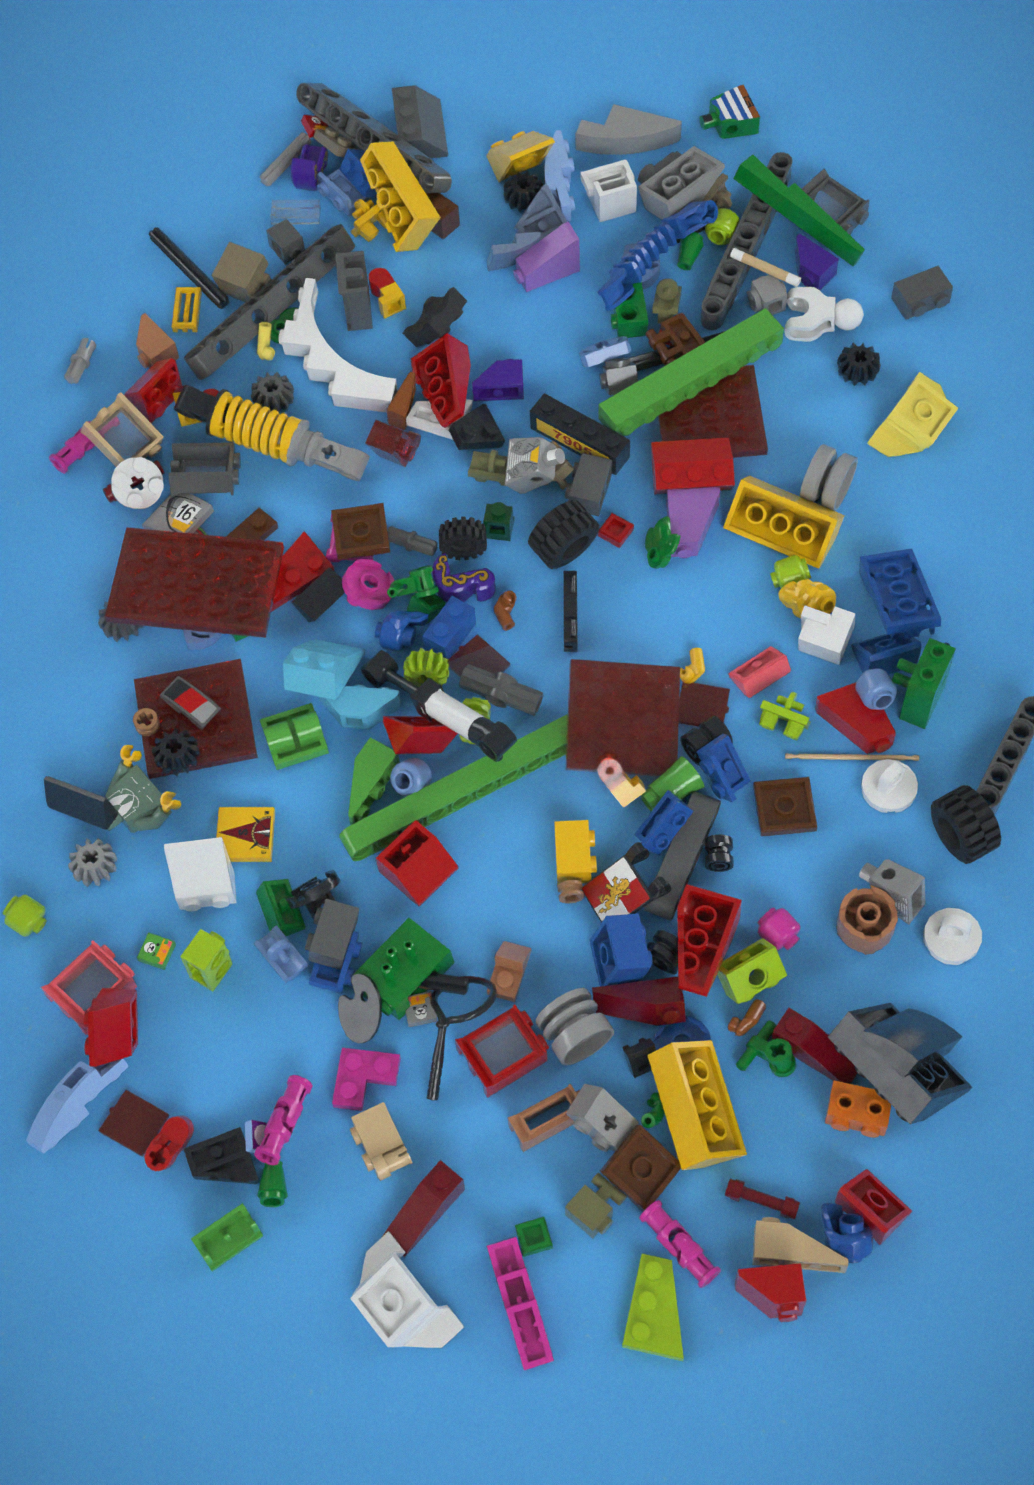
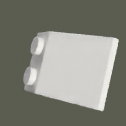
M222 837L164 844L175 899L180 910L197 911L201 907L209 906L224 908L229 906V904L237 903L235 872Z

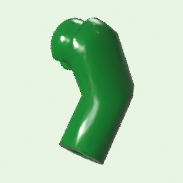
M657 1092L653 1093L651 1098L647 1100V1105L652 1110L641 1118V1123L645 1128H652L660 1124L665 1112L660 1095Z

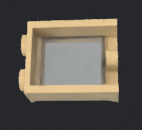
M121 392L117 395L115 402L108 408L103 407L97 413L94 420L90 423L86 421L80 432L87 436L115 467L128 458H146L148 455L151 458L154 457L162 449L161 443L164 438Z

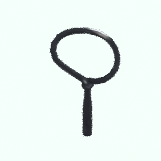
M461 976L467 978L469 983L482 984L490 990L489 997L480 1007L463 1015L446 1018L437 999L442 992L433 991L430 996L431 1006L438 1017L436 1022L438 1034L432 1057L429 1088L427 1091V1099L438 1100L446 1027L449 1024L469 1021L480 1016L496 1000L498 993L496 986L486 978Z

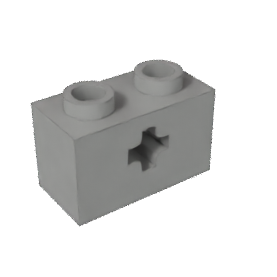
M588 1084L583 1085L566 1112L574 1121L573 1126L581 1133L589 1135L593 1139L592 1144L604 1152H607L608 1149L616 1151L635 1126L639 1124L604 1088Z

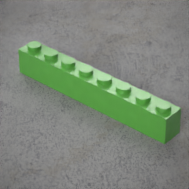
M765 308L598 404V419L609 429L622 436H628L636 428L645 423L652 422L665 411L673 410L677 404L686 399H692L703 389L716 385L719 380L727 375L735 374L746 364L754 363L760 356L779 348L783 341L784 327Z

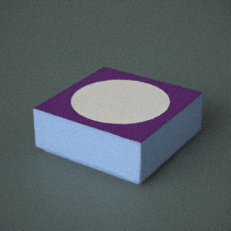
M256 1120L245 1122L246 1152L255 1153L256 1147L261 1145L267 1123Z

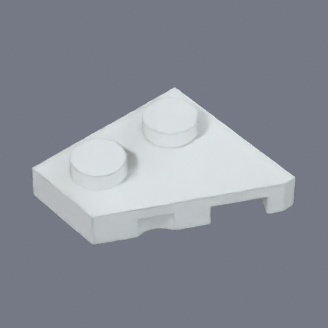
M466 399L463 416L472 409V400ZM416 401L406 418V425L453 440L448 431L452 423L446 428L442 427L431 409V403L429 401Z

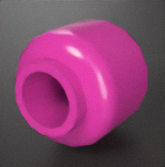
M774 907L771 908L757 922L760 925L758 928L759 936L774 945L777 950L784 947L788 951L800 940L797 936L800 931V924L784 908L777 910Z

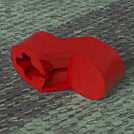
M180 1115L168 1119L161 1131L151 1141L144 1156L145 1163L151 1170L162 1171L171 1167L181 1151L187 1146L194 1132V1125L188 1117Z

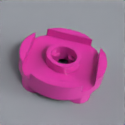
M359 559L355 561L353 565L348 567L342 578V586L349 604L369 610L385 608L391 599L387 594V590L394 581L391 573L388 571L386 574L381 569L382 565L374 560ZM369 581V584L374 587L369 588L364 584V582Z

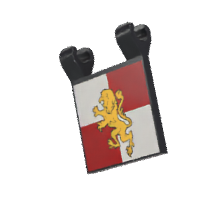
M640 842L632 845L623 857L586 883L581 889L601 923L606 916L636 914L650 902L668 894L672 889L669 882L665 881L663 877L656 878L649 887L646 886L633 866L650 855L649 851Z

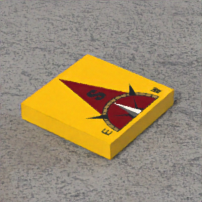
M219 807L216 838L222 837L231 862H272L276 812L274 807Z

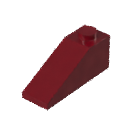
M678 977L592 988L593 1000L598 1005L595 1013L655 1026L686 1022L685 1000L682 989H678Z
M788 1007L773 1030L771 1040L784 1039L788 1041L795 1058L833 1081L851 1084L858 1074L854 1068L855 1065L847 1057L837 1052L834 1043L828 1038L829 1035L824 1030Z
M440 1160L419 1183L382 1237L389 1231L406 1252L403 1255L405 1258L465 1190L463 1178Z

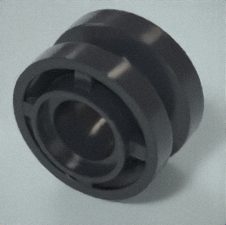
M658 930L653 936L654 942H649L646 945L647 950L651 952L653 964L657 968L674 975L678 972V938L664 930Z

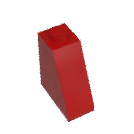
M856 682L817 696L815 705L817 714L866 754L873 752L881 753L893 745L896 732L884 709L874 710L866 707L857 694Z

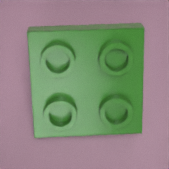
M312 703L260 719L276 770L329 754L323 731Z

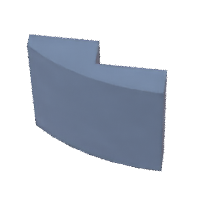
M540 232L516 233L512 244L492 245L487 259L488 271L516 265L515 259L539 242Z

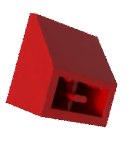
M173 358L156 361L124 394L151 424L156 418L161 417L165 409L175 401L173 393L181 392L183 388L176 361Z
M417 820L407 827L376 857L379 872L419 907L458 869V865L437 837Z
M102 988L97 997L93 998L91 1007L84 1013V1027L88 1028V1037L85 1041V1055H89V1066L96 1067L132 1056L138 1045L137 990Z

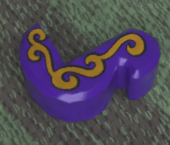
M305 144L302 148L300 159H292L291 179L296 189L318 190L316 174L319 172L323 173L328 163V149L325 146L317 147Z
M446 553L438 556L432 566L433 582L435 586H438V596L445 602H448L451 596L463 602L473 594H476L477 601L480 602L489 600L494 596L496 591L495 575L489 569L483 568L451 575Z

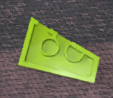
M641 1254L622 1347L684 1361L672 1260Z

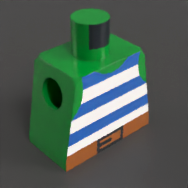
M740 85L713 97L710 100L709 113L700 116V124L703 130L715 127L722 139L758 134L760 115L745 86Z

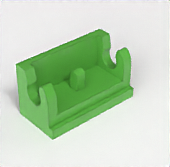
M242 1203L192 1237L191 1240L211 1271H214L262 1238L263 1234Z

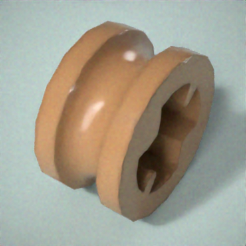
M143 708L138 710L133 716L134 726L140 735L150 736L158 731L160 723L154 710ZM147 718V720L150 721L151 724L146 726L144 723H142L143 719Z
M568 880L558 884L557 889L561 893L559 901L570 904L583 900L584 892L580 891L583 888L582 882Z

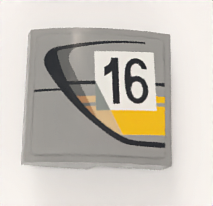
M178 493L172 499L170 494L142 524V527L156 537L162 539L163 536L181 548L214 512L213 506L192 494Z

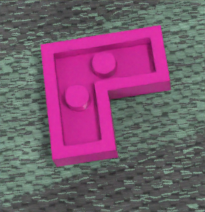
M342 1048L332 1101L333 1108L362 1111L367 1083L396 1086L401 1060L400 1054Z

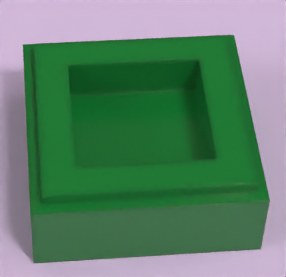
M544 1217L515 1225L523 1257L553 1248Z

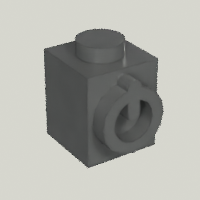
M616 358L606 361L605 366H602L603 373L599 374L601 388L606 389L609 395H615L638 382L636 364L632 361L630 362L629 358Z

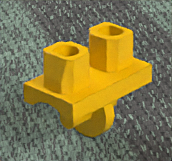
M358 199L354 203L356 211L352 213V216L357 220L354 222L355 228L351 230V234L355 238L361 235L370 242L379 233V230L373 223L378 221L386 228L385 223L388 221L384 211L379 210L377 204L374 206V202L371 199L367 202Z

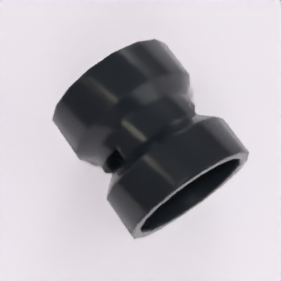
M717 834L705 838V850L708 852V855L705 857L706 869L714 872L731 870L734 866L733 856L730 854V851L733 850L732 837Z

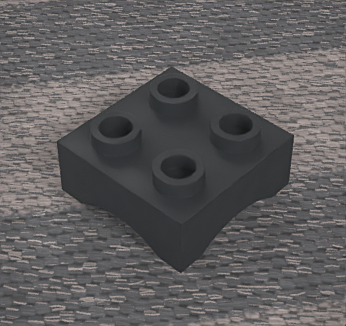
M454 287L450 288L444 297H429L423 305V312L419 320L414 325L407 327L402 334L415 347L425 343L429 345L435 339L441 338L450 332L451 328L449 326L463 314L462 308L467 303V300Z

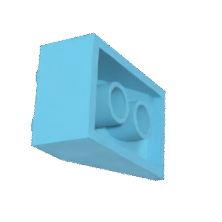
M317 639L293 647L283 662L284 689L336 700L363 658L365 649Z

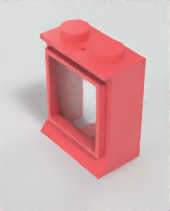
M91 941L92 944L55 979L41 987L46 997L51 1002L54 1001L68 1018L71 1017L85 1035L88 1034V1028L84 1027V1013L86 1010H89L93 998L97 997L102 988L133 990L137 988L133 979L135 973L124 962L119 965L114 960L115 954L105 944L100 947L94 941Z

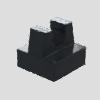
M643 1037L638 1039L639 1043L631 1047L625 1045L622 1047L629 1070L634 1078L651 1071L648 1054L656 1051V1047L650 1038L645 1039Z

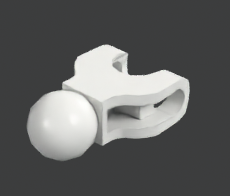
M814 287L792 288L787 293L788 307L793 311L805 314L789 318L784 327V334L792 341L809 342L816 340L825 332H834L835 325L839 329L846 331L855 329L861 324L864 316L862 306L856 300L849 298L835 303V297H827Z

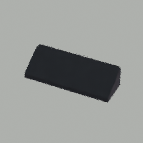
M49 776L44 778L46 802L49 808L105 830L111 826L118 816L117 810L107 798Z

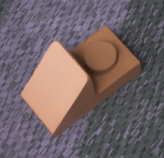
M507 941L502 943L495 954V967L490 980L496 986L497 998L512 1002L516 1001L532 948ZM487 989V995H490L489 989Z

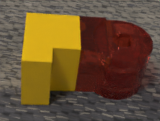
M606 752L597 758L596 768L600 779L623 808L646 792L644 783L637 775L632 779L628 777L621 767L618 756L614 753Z

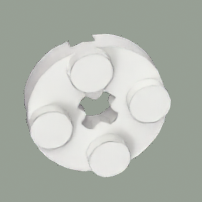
M143 457L128 458L122 461L115 468L111 478V490L116 500L123 506L132 509L150 507L160 498L164 488L163 476L159 468L153 462ZM135 476L137 479L142 478L144 480L142 490L131 488L130 485L133 483L132 477Z

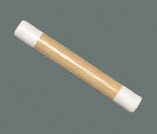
M734 248L730 254L731 258L793 286L798 287L801 277Z

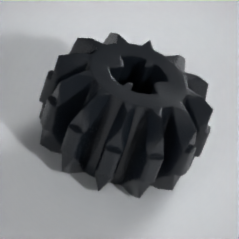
M528 171L525 174L517 172L516 176L509 175L508 181L503 186L505 202L509 204L511 209L518 208L519 212L527 209L543 186L542 180H539L537 174L530 176Z
M864 342L860 346L852 343L850 348L844 347L837 360L839 375L844 376L845 382L853 381L854 386L858 382L865 386L868 380L874 381L881 367L879 353L874 352L873 346L866 348Z
M174 728L172 734L163 731V739L155 738L156 747L152 748V754L155 757L154 762L158 768H162L165 774L173 771V774L178 776L180 770L189 773V765L197 766L196 757L200 756V750L197 747L198 742L194 736L190 737L187 730L179 733V730Z

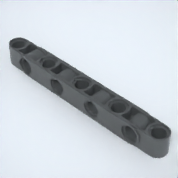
M301 83L298 86L296 94L300 104L362 150L366 151L371 143L394 142L425 193H446L450 190L452 180L446 170L345 97L322 83Z
M779 152L771 157L767 168L788 186L793 160L789 154ZM752 194L702 302L701 325L708 330H716L722 326L751 267L731 258L732 250L736 248L756 257L777 212L755 194Z
M342 224L332 227L185 355L184 360L199 380L210 376L258 334L259 323L272 322L298 299L299 289L304 287L306 278L316 279V282H318L336 266L335 254L351 252L355 248L354 242ZM322 251H323V253H324V259H323V260H322V258H321V253H322ZM288 281H289V283H290V289H289V290H287V282H288ZM253 311L255 312V320H254V321L252 320V313H253ZM218 342L220 343L219 352H217L216 345Z

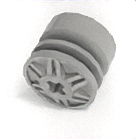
M577 988L556 998L535 1019L538 1028L543 1030L545 1039L554 1040L552 1050L561 1064L565 1066L575 1064L593 1055L614 1035V1029L605 1015L595 1013L598 1005L594 1000H591V994L586 988Z

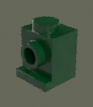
M501 502L486 504L483 523L485 524L487 539L511 541L515 520L512 506H506ZM492 525L504 526L505 530L492 529Z

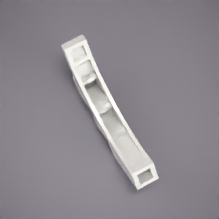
M306 278L304 287L299 289V309H295L293 321L286 320L284 329H281L279 333V344L283 346L284 354L304 357L303 367L304 370H307L309 380L329 383L328 394L332 396L334 406L387 413V407L398 391L396 379L365 372L351 365L334 352L321 335L314 319L318 297L316 279Z

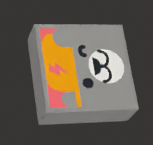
M432 991L408 997L410 1007L406 1010L409 1027L437 1022V1016L430 1003Z

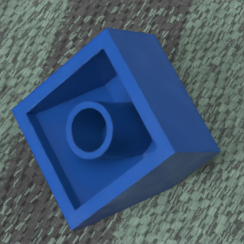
M639 914L606 916L590 938V946L600 986L636 982L643 979L651 969L653 958L651 952L647 950L645 941L646 928L644 924H641Z

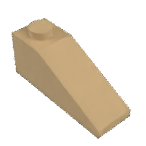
M764 1217L762 1221L756 1220L752 1265L776 1266L801 1263V1267L804 1270L846 1272L848 1267L847 1258L790 1224L780 1223V1219L774 1217Z

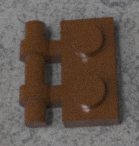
M683 312L661 322L662 332L657 334L654 329H650L645 334L649 339V345L653 350H657L661 356L660 360L665 366L705 343ZM669 341L674 346L670 350L665 345Z

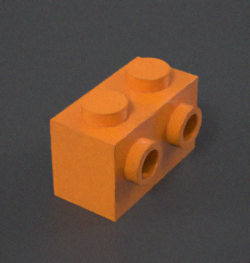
M833 1081L825 1124H829L833 1129L839 1131H848L849 1129L861 1131L862 1135L871 1138H877L879 1135L885 1136L891 1104L888 1100L881 1098L875 1089Z

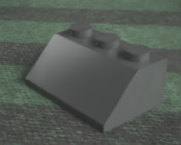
M416 85L392 88L397 135L429 158L448 156L440 99Z

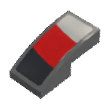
M179 676L159 696L177 713H183L201 730L221 710L210 698Z

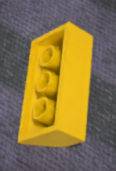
M749 475L741 479L723 528L787 556L798 555L800 559L805 558L807 564L819 569L837 537L845 515Z
M712 1040L673 1042L648 1054L651 1070L681 1169L704 1168L747 1155Z

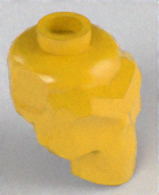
M809 579L801 580L798 583L792 581L782 587L778 593L780 601L787 608L792 609L793 614L800 619L804 606L830 614L836 604V594L832 588L821 582H812Z

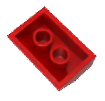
M729 438L651 442L654 495L667 494V490L720 487V491L732 490L735 486L734 463Z

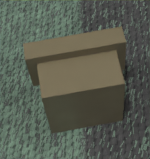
M232 242L228 243L211 275L217 286L226 295L246 302L271 280L269 274L264 273L268 262L263 254Z

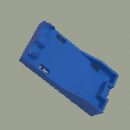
M913 549L860 556L859 573L863 584L875 603L886 634L890 635L892 641L893 635L896 633H902L904 639H909L911 637H919L920 632L928 628L930 635L935 633V627H941V616ZM926 605L930 606V610H927Z

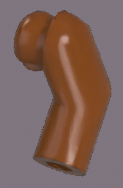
M509 590L500 595L493 609L504 631L510 630L515 626L510 613L515 605L517 596L513 591Z
M759 999L754 1000L742 1020L738 1017L731 1018L727 1027L728 1030L734 1032L735 1036H744L759 1022L766 1009V1004Z

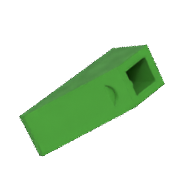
M371 737L358 753L354 762L348 813L350 825L368 817L373 802L375 800L378 801L383 796L386 788L385 785L390 780L392 769L396 764L400 763L399 755L395 754L393 749Z

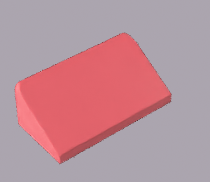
M770 646L728 673V675L742 693L751 698L790 673L791 668L787 656Z

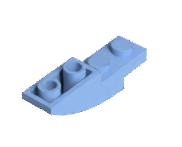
M558 130L552 137L555 143L545 158V184L548 185L568 222L571 221V211L575 210L574 198L568 195V192H570L571 172H574L573 158H568L567 155L570 153L568 140H563L561 130Z
M124 1058L96 1067H91L82 1061L76 1064L57 1084L39 1110L26 1139L27 1143L44 1154L49 1149L55 1147L58 1141L70 1130L79 1126L81 1121L89 1115L84 1105L95 1099L102 1089L110 1082L115 1081L129 1067Z

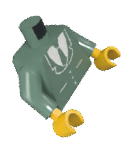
M125 745L121 748L120 756L123 760L120 761L105 795V798L108 799L118 813V816L107 829L108 831L115 828L121 822L131 833L158 829L172 813L171 809L178 810L181 807L179 800H172L176 793L166 791L161 794L137 764L133 767L132 762H137L142 757L141 752L136 750L132 753V756L130 755L133 745Z

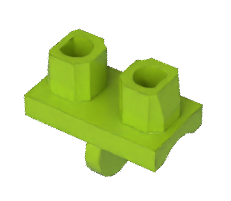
M793 691L788 698L778 695L776 702L784 705V708L765 700L762 701L760 706L762 714L759 725L761 727L774 731L778 719H782L788 722L783 735L796 741L803 733L804 728L808 730L811 721H809V717L792 711V709L802 712L805 705L796 701L797 693Z

